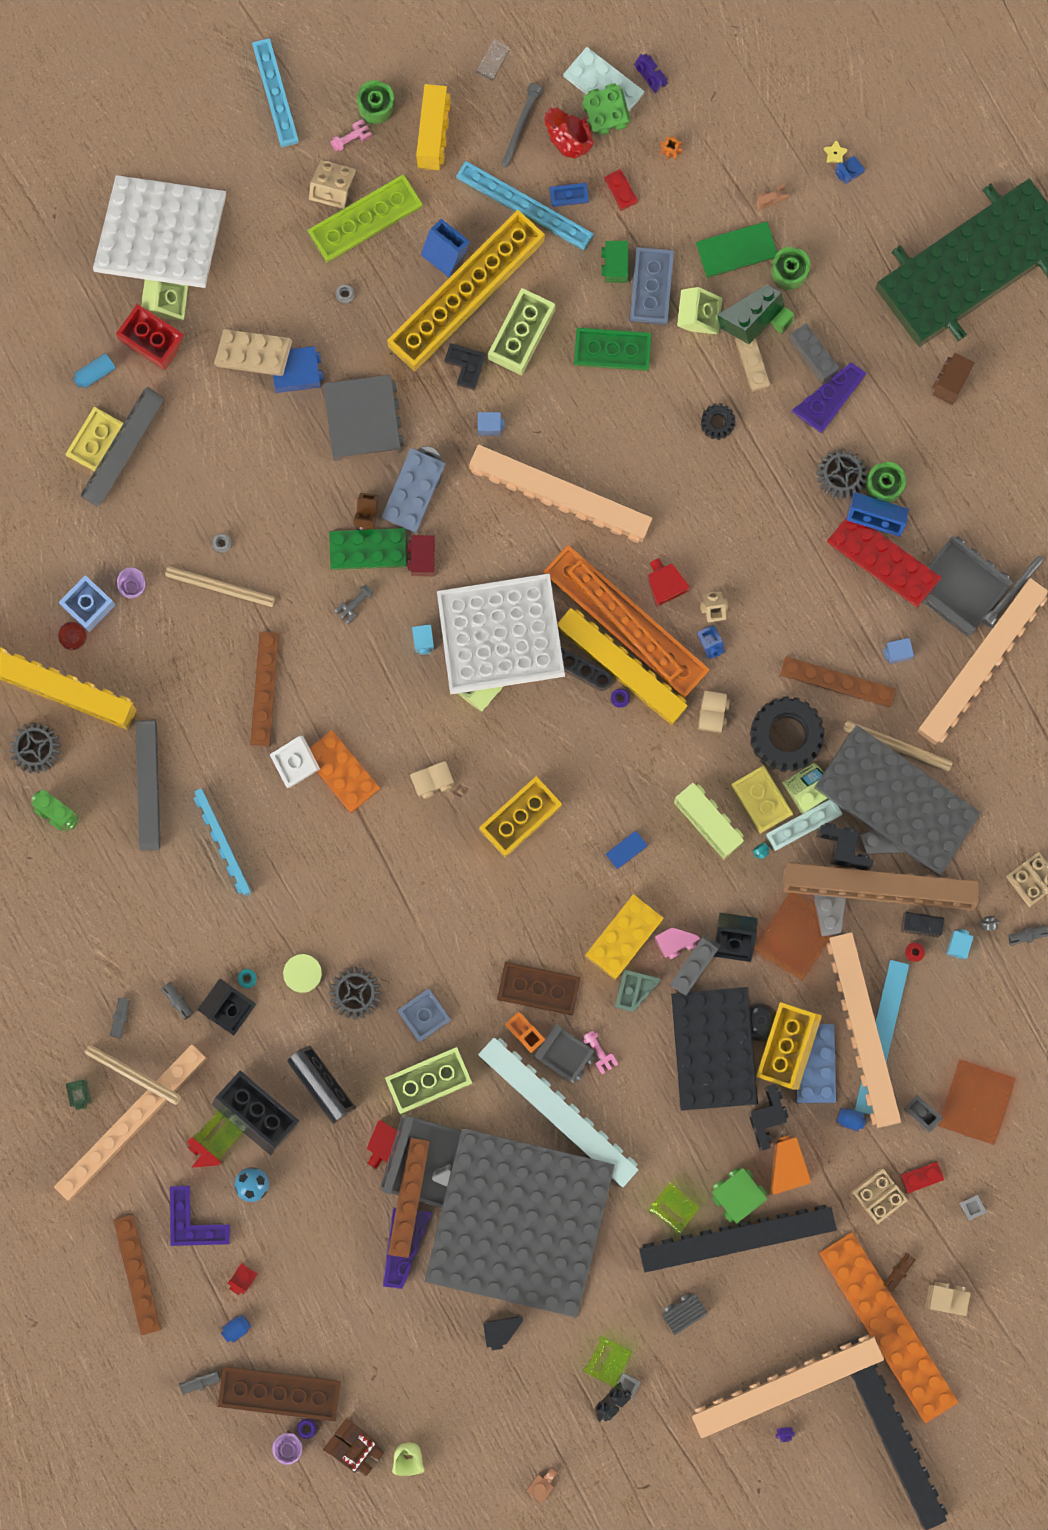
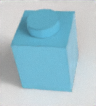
M431 625L412 627L415 652H419L420 655L430 654L434 650Z
M963 929L953 931L946 954L962 960L967 959L974 936L969 935L970 932Z

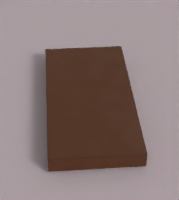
M505 962L497 1000L573 1016L581 977Z

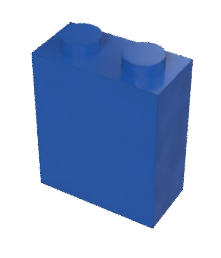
M440 219L429 230L421 256L450 278L461 267L470 241L443 219Z
M315 346L290 349L283 376L273 375L276 393L321 388L320 381H324L323 372L318 368V363H321L320 352H316Z

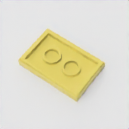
M94 407L65 455L95 471L123 422Z
M764 765L731 784L732 789L759 834L793 815Z

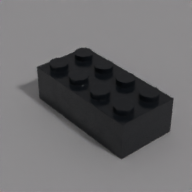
M241 1070L221 1090L212 1103L215 1109L270 1156L299 1123L295 1116Z

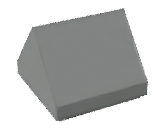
M448 1164L435 1170L432 1176L433 1181L447 1187L452 1165Z

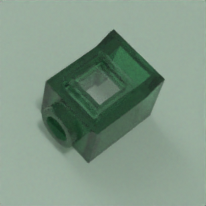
M87 1080L66 1083L70 1107L80 1110L87 1108V1104L92 1103Z

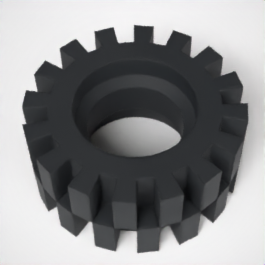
M722 403L708 406L701 418L702 431H705L706 436H711V439L717 438V440H720L722 437L723 439L726 438L727 435L731 434L735 426L733 410H729L727 405L722 406ZM715 415H721L725 419V425L721 428H715L711 424V418Z

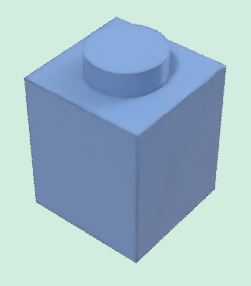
M478 412V436H501V430H504V418H501V412Z
M910 638L888 642L885 645L883 654L885 660L889 661V665L912 660L914 654Z

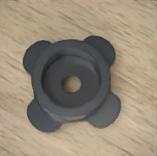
M987 916L983 918L984 920L979 921L983 930L998 929V924L1000 923V920L995 918V916Z

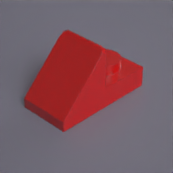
M191 1137L187 1141L190 1145L188 1149L196 1156L198 1154L201 1155L191 1168L221 1166L223 1162L196 1138Z

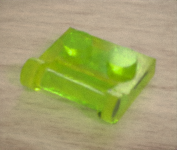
M216 1110V1114L193 1137L220 1160L243 1132ZM223 1118L226 1122L208 1142L205 1137Z
M669 1183L647 1211L651 1214H656L674 1229L673 1232L679 1235L700 1207ZM661 1202L683 1219L680 1224L658 1207Z
M600 1335L599 1343L583 1371L615 1387L632 1351ZM607 1345L611 1347V1350L600 1372L594 1369Z

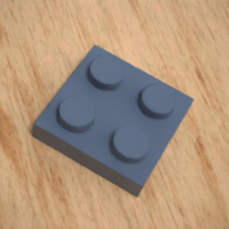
M429 988L397 1010L419 1043L451 1021Z

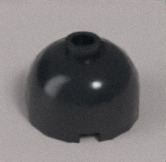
M754 1003L750 1005L753 1040L766 1041L769 1038L776 1011L765 1003Z

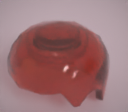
M78 622L65 623L58 632L59 643L68 650L80 649L87 640L86 629Z

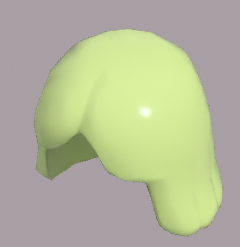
M406 1442L396 1448L392 1469L393 1474L411 1476L422 1474L425 1471L421 1450L417 1444ZM403 1455H412L413 1458L405 1459Z

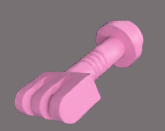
M362 119L352 125L353 132L340 139L338 136L333 137L331 145L335 151H341L344 149L343 145L359 137L361 142H364L371 138L373 134L371 131L367 132L369 127L367 125L363 126L365 121Z
M592 1030L583 1036L585 1038L584 1042L585 1044L590 1043L600 1059L595 1064L600 1073L604 1074L605 1070L602 1065L605 1064L609 1071L612 1069L608 1063L610 1060L614 1066L619 1064L612 1053L606 1056L604 1051H602L603 1049L599 1046L600 1044L596 1039L599 1035Z

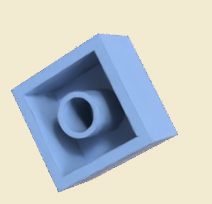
M86 575L59 601L62 608L88 632L116 606Z

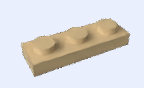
M736 338L735 341L751 392L770 387L756 338L750 344Z

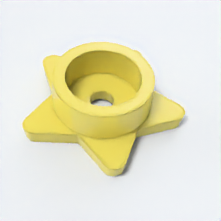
M835 141L831 147H824L823 149L827 153V163H843L842 156L848 152L847 149L839 146L838 141Z

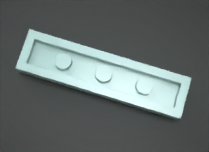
M828 800L766 834V837L774 851H777L843 814L837 804Z

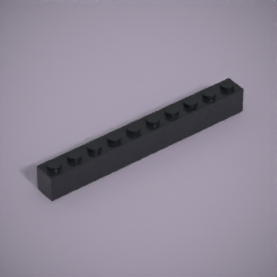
M826 1204L815 1206V1211L808 1212L806 1208L795 1211L796 1215L788 1216V1213L776 1215L777 1219L769 1220V1217L757 1219L758 1223L751 1225L750 1221L738 1223L739 1227L733 1229L728 1225L719 1227V1232L712 1233L710 1229L701 1231L700 1236L693 1237L692 1234L683 1235L681 1240L673 1241V1238L661 1240L662 1244L654 1246V1242L642 1244L643 1248L639 1249L643 1271L644 1273L837 1231L832 1207L827 1208Z
M856 1336L848 1341H845L837 1345L838 1350H841L840 1346L847 1344L849 1342H851L852 1345L858 1343V1339L861 1337ZM876 1363L850 1375L922 1528L929 1530L946 1522L945 1515H948L943 1503L939 1504L936 1498L939 1494L935 1486H931L928 1481L930 1475L926 1467H922L919 1462L922 1458L917 1448L913 1449L910 1443L913 1439L908 1429L904 1430L901 1424L904 1420L900 1412H896L893 1407L895 1401L891 1393L887 1394L884 1388L887 1384L882 1374L878 1375L875 1369L878 1367Z

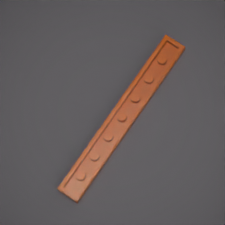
M581 559L566 571L669 684L684 671Z

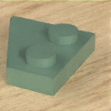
M624 970L615 1008L634 1012L660 982V978Z

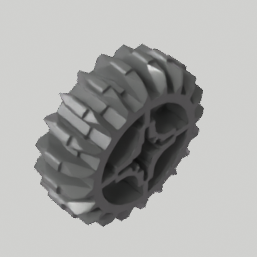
M835 449L834 456L828 452L827 458L822 457V463L818 464L820 470L816 472V475L821 476L817 478V482H823L820 485V489L827 488L825 491L826 495L832 492V498H835L836 494H838L839 500H842L843 495L850 499V493L854 495V492L862 491L861 485L866 484L864 478H867L868 474L864 472L867 470V466H861L864 460H857L858 454H855L854 457L851 456L852 450L845 454V449H842L841 454H839L838 450ZM843 461L850 463L853 467L845 466ZM836 462V470L827 475L828 466ZM839 471L845 472V477L839 476ZM853 474H857L856 482L848 487V478L852 477ZM836 481L841 485V487H837L831 482Z
M31 722L30 728L24 724V731L18 728L17 732L19 735H12L16 741L9 743L15 747L9 749V752L14 754L11 759L13 761L17 760L15 765L17 767L21 766L22 771L28 768L30 774L33 773L34 768L36 773L40 774V768L46 772V765H49L51 768L54 767L51 761L57 762L59 759L55 754H61V751L56 749L61 747V743L56 742L60 739L58 735L53 736L55 730L49 731V726L45 725L43 727L41 722L37 724V727H35L34 722ZM32 734H43L48 739L38 741L35 740ZM27 737L28 744L21 751L22 742ZM33 742L39 746L38 754L31 750ZM50 745L49 753L44 758L43 751ZM34 755L38 762H27L23 757Z
M357 967L353 968L354 973H351L350 969L346 968L347 975L340 971L339 974L342 978L339 980L337 977H334V980L338 983L337 985H330L331 988L335 989V991L329 992V995H335V998H332L330 1002L338 1003L333 1007L335 1010L340 1007L342 1008L339 1011L340 1015H343L346 1011V1018L349 1019L351 1013H353L354 1020H357V1014L360 1013L363 1019L365 1018L363 1012L367 1011L371 1015L372 1012L369 1008L377 1009V1006L373 1003L374 1001L380 1003L381 1000L375 997L376 995H382V992L375 989L381 987V985H374L373 983L377 980V977L370 979L372 975L370 971L364 975V968L361 969L360 973H357ZM357 977L366 980V982L355 986L349 979ZM343 983H345L348 993L341 1000L340 989ZM350 985L355 990L361 989L359 997L362 1001H360L355 996H350V994H352V989L350 988ZM368 987H371V998L366 1003L363 999V993ZM351 1001H357L362 1008L350 1009L344 1005Z

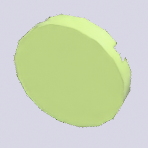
M306 954L296 955L285 964L283 971L284 980L293 991L307 993L319 985L322 978V969L318 961L312 956Z

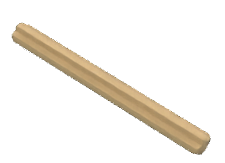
M168 566L165 572L166 577L269 607H273L275 602L274 596Z
M846 721L843 730L849 733L855 725H858L890 749L946 771H949L952 767L953 762L951 760L854 722Z
M89 1045L85 1050L88 1056L174 1105H177L181 1100V1096L98 1048Z

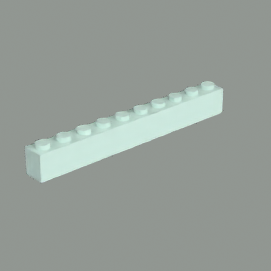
M493 1038L478 1056L591 1159L615 1164L612 1179L623 1188L638 1171L636 1168L638 1164L630 1156L626 1159L622 1155L623 1150L617 1144L612 1146L607 1141L609 1137L601 1130L597 1132L593 1128L595 1124L587 1117L583 1119L579 1116L578 1113L580 1111L572 1103L570 1106L564 1102L565 1097L558 1090L554 1093L549 1088L551 1084L543 1077L539 1079L535 1075L537 1071L529 1064L525 1066L520 1062L523 1059L515 1051L512 1053L506 1049L508 1045L501 1038L498 1040Z

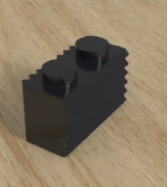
M905 912L903 913L901 932L921 934V936L928 935L929 937L936 936L938 938L943 933L944 917Z

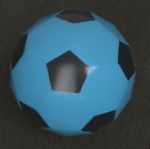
M248 1167L243 1169L235 1179V1191L242 1200L257 1202L265 1197L269 1190L268 1177L259 1168Z

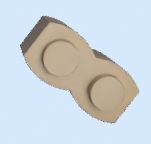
M710 691L703 692L698 730L721 733L722 729H726L727 718H724L725 710L728 711L730 699H727V694Z
M446 761L410 775L418 797H423V799L434 796V792L438 790L446 792L452 789V785H454Z

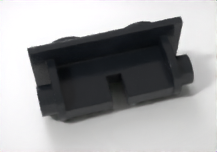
M621 1382L612 1388L607 1396L595 1407L599 1422L602 1419L605 1422L610 1421L619 1411V1407L616 1405L623 1407L630 1401L632 1393L628 1389L624 1391Z

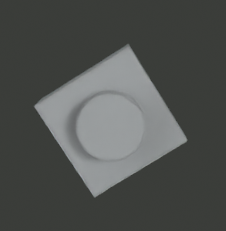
M978 1195L960 1202V1206L968 1221L987 1213Z
M622 1373L618 1383L621 1382L624 1391L628 1389L632 1393V1400L640 1381Z

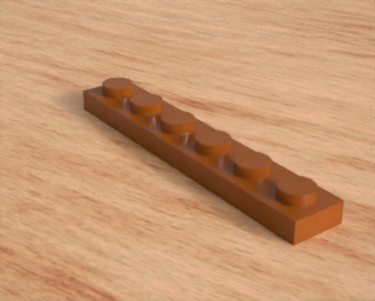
M259 633L251 746L270 747L279 633Z
M785 656L780 676L888 708L891 707L896 690L892 687Z
M409 1137L388 1251L389 1255L409 1258L429 1140Z
M134 1215L114 1219L140 1333L145 1335L160 1331L161 1327Z

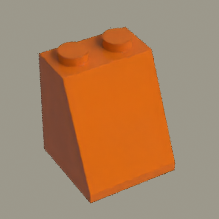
M791 1135L779 1138V1143L774 1144L770 1195L811 1183L797 1137L791 1138Z

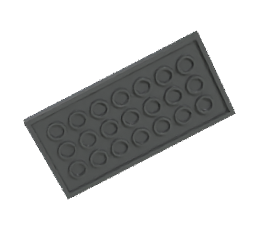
M858 725L853 727L814 787L815 790L937 876H941L981 812Z

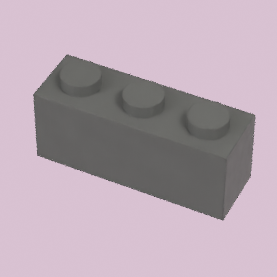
M806 323L791 333L789 341L821 384H824L838 373L839 366Z
M705 934L670 985L686 996L721 945Z

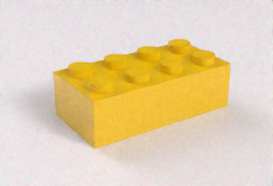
M424 84L416 153L417 167L419 169L440 171V164L444 165V147H446L447 142L446 129H448L449 125L448 111H450L451 107L450 93H447V86Z
M535 776L479 827V831L504 858H507L561 809L562 803Z
M633 894L589 949L585 957L616 980L664 918Z
M780 1002L756 1077L790 1089L799 1090L822 1015Z

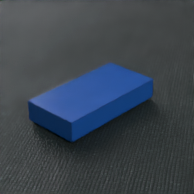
M635 831L606 853V856L618 870L648 845Z

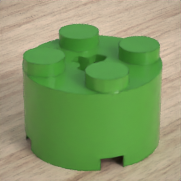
M371 80L361 86L357 94V105L361 117L369 124H379L393 116L395 101L393 91L389 85L378 80Z
M793 247L781 249L774 257L771 276L773 281L783 290L799 288L807 280L810 270V259L801 249Z
M893 462L875 465L866 479V492L869 497L889 503L896 501L906 485L903 469ZM885 480L888 481V484H887V485H884V484H883V482H885Z

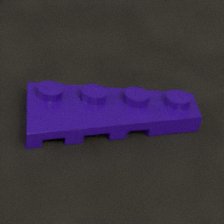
M851 362L826 384H823L816 392L808 396L801 404L793 408L791 412L822 434L865 377L866 372Z
M393 1207L383 1287L403 1289L432 1212L417 1210L409 1258L388 1254L396 1208Z

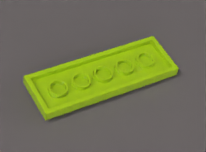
M404 174L307 231L328 263L423 207V204Z

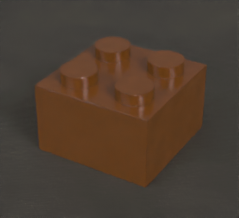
M954 353L952 358L948 356L940 371L942 373H939L932 387L935 389L933 396L953 405L975 362L957 353Z

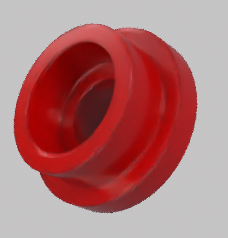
M911 943L906 947L905 955L908 960L918 962L923 959L925 950L921 944ZM913 949L918 950L919 953L917 956H914L912 954Z

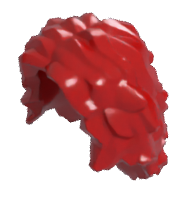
M551 107L548 109V112H545L544 121L551 138L550 140L563 156L577 158L591 150L594 141L585 117L579 119L574 115L568 116L567 113H564L558 107Z

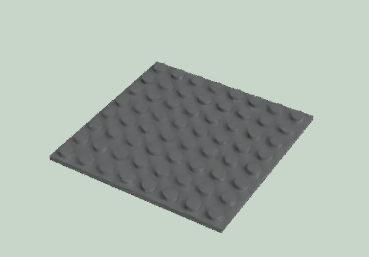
M462 1128L424 1282L577 1318L615 1164Z

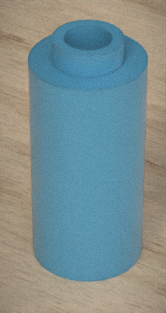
M104 353L74 373L76 377L73 380L79 388L82 386L85 389L116 368L108 355Z

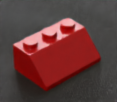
M137 304L117 331L116 336L120 342L165 371L176 356L184 334Z

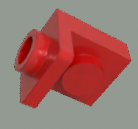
M241 1263L227 1283L230 1285L229 1289L237 1295L240 1293L245 1294L258 1273Z

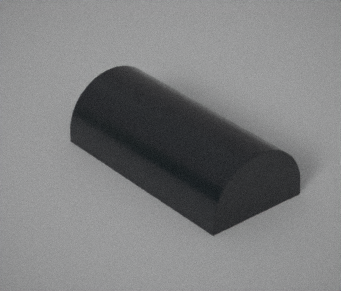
M311 1045L298 1050L287 1060L290 1067L332 1124H335L356 1109Z

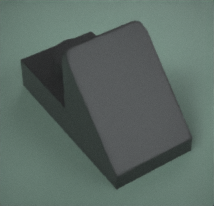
M918 1095L904 1108L905 1112L927 1132H931L944 1119Z

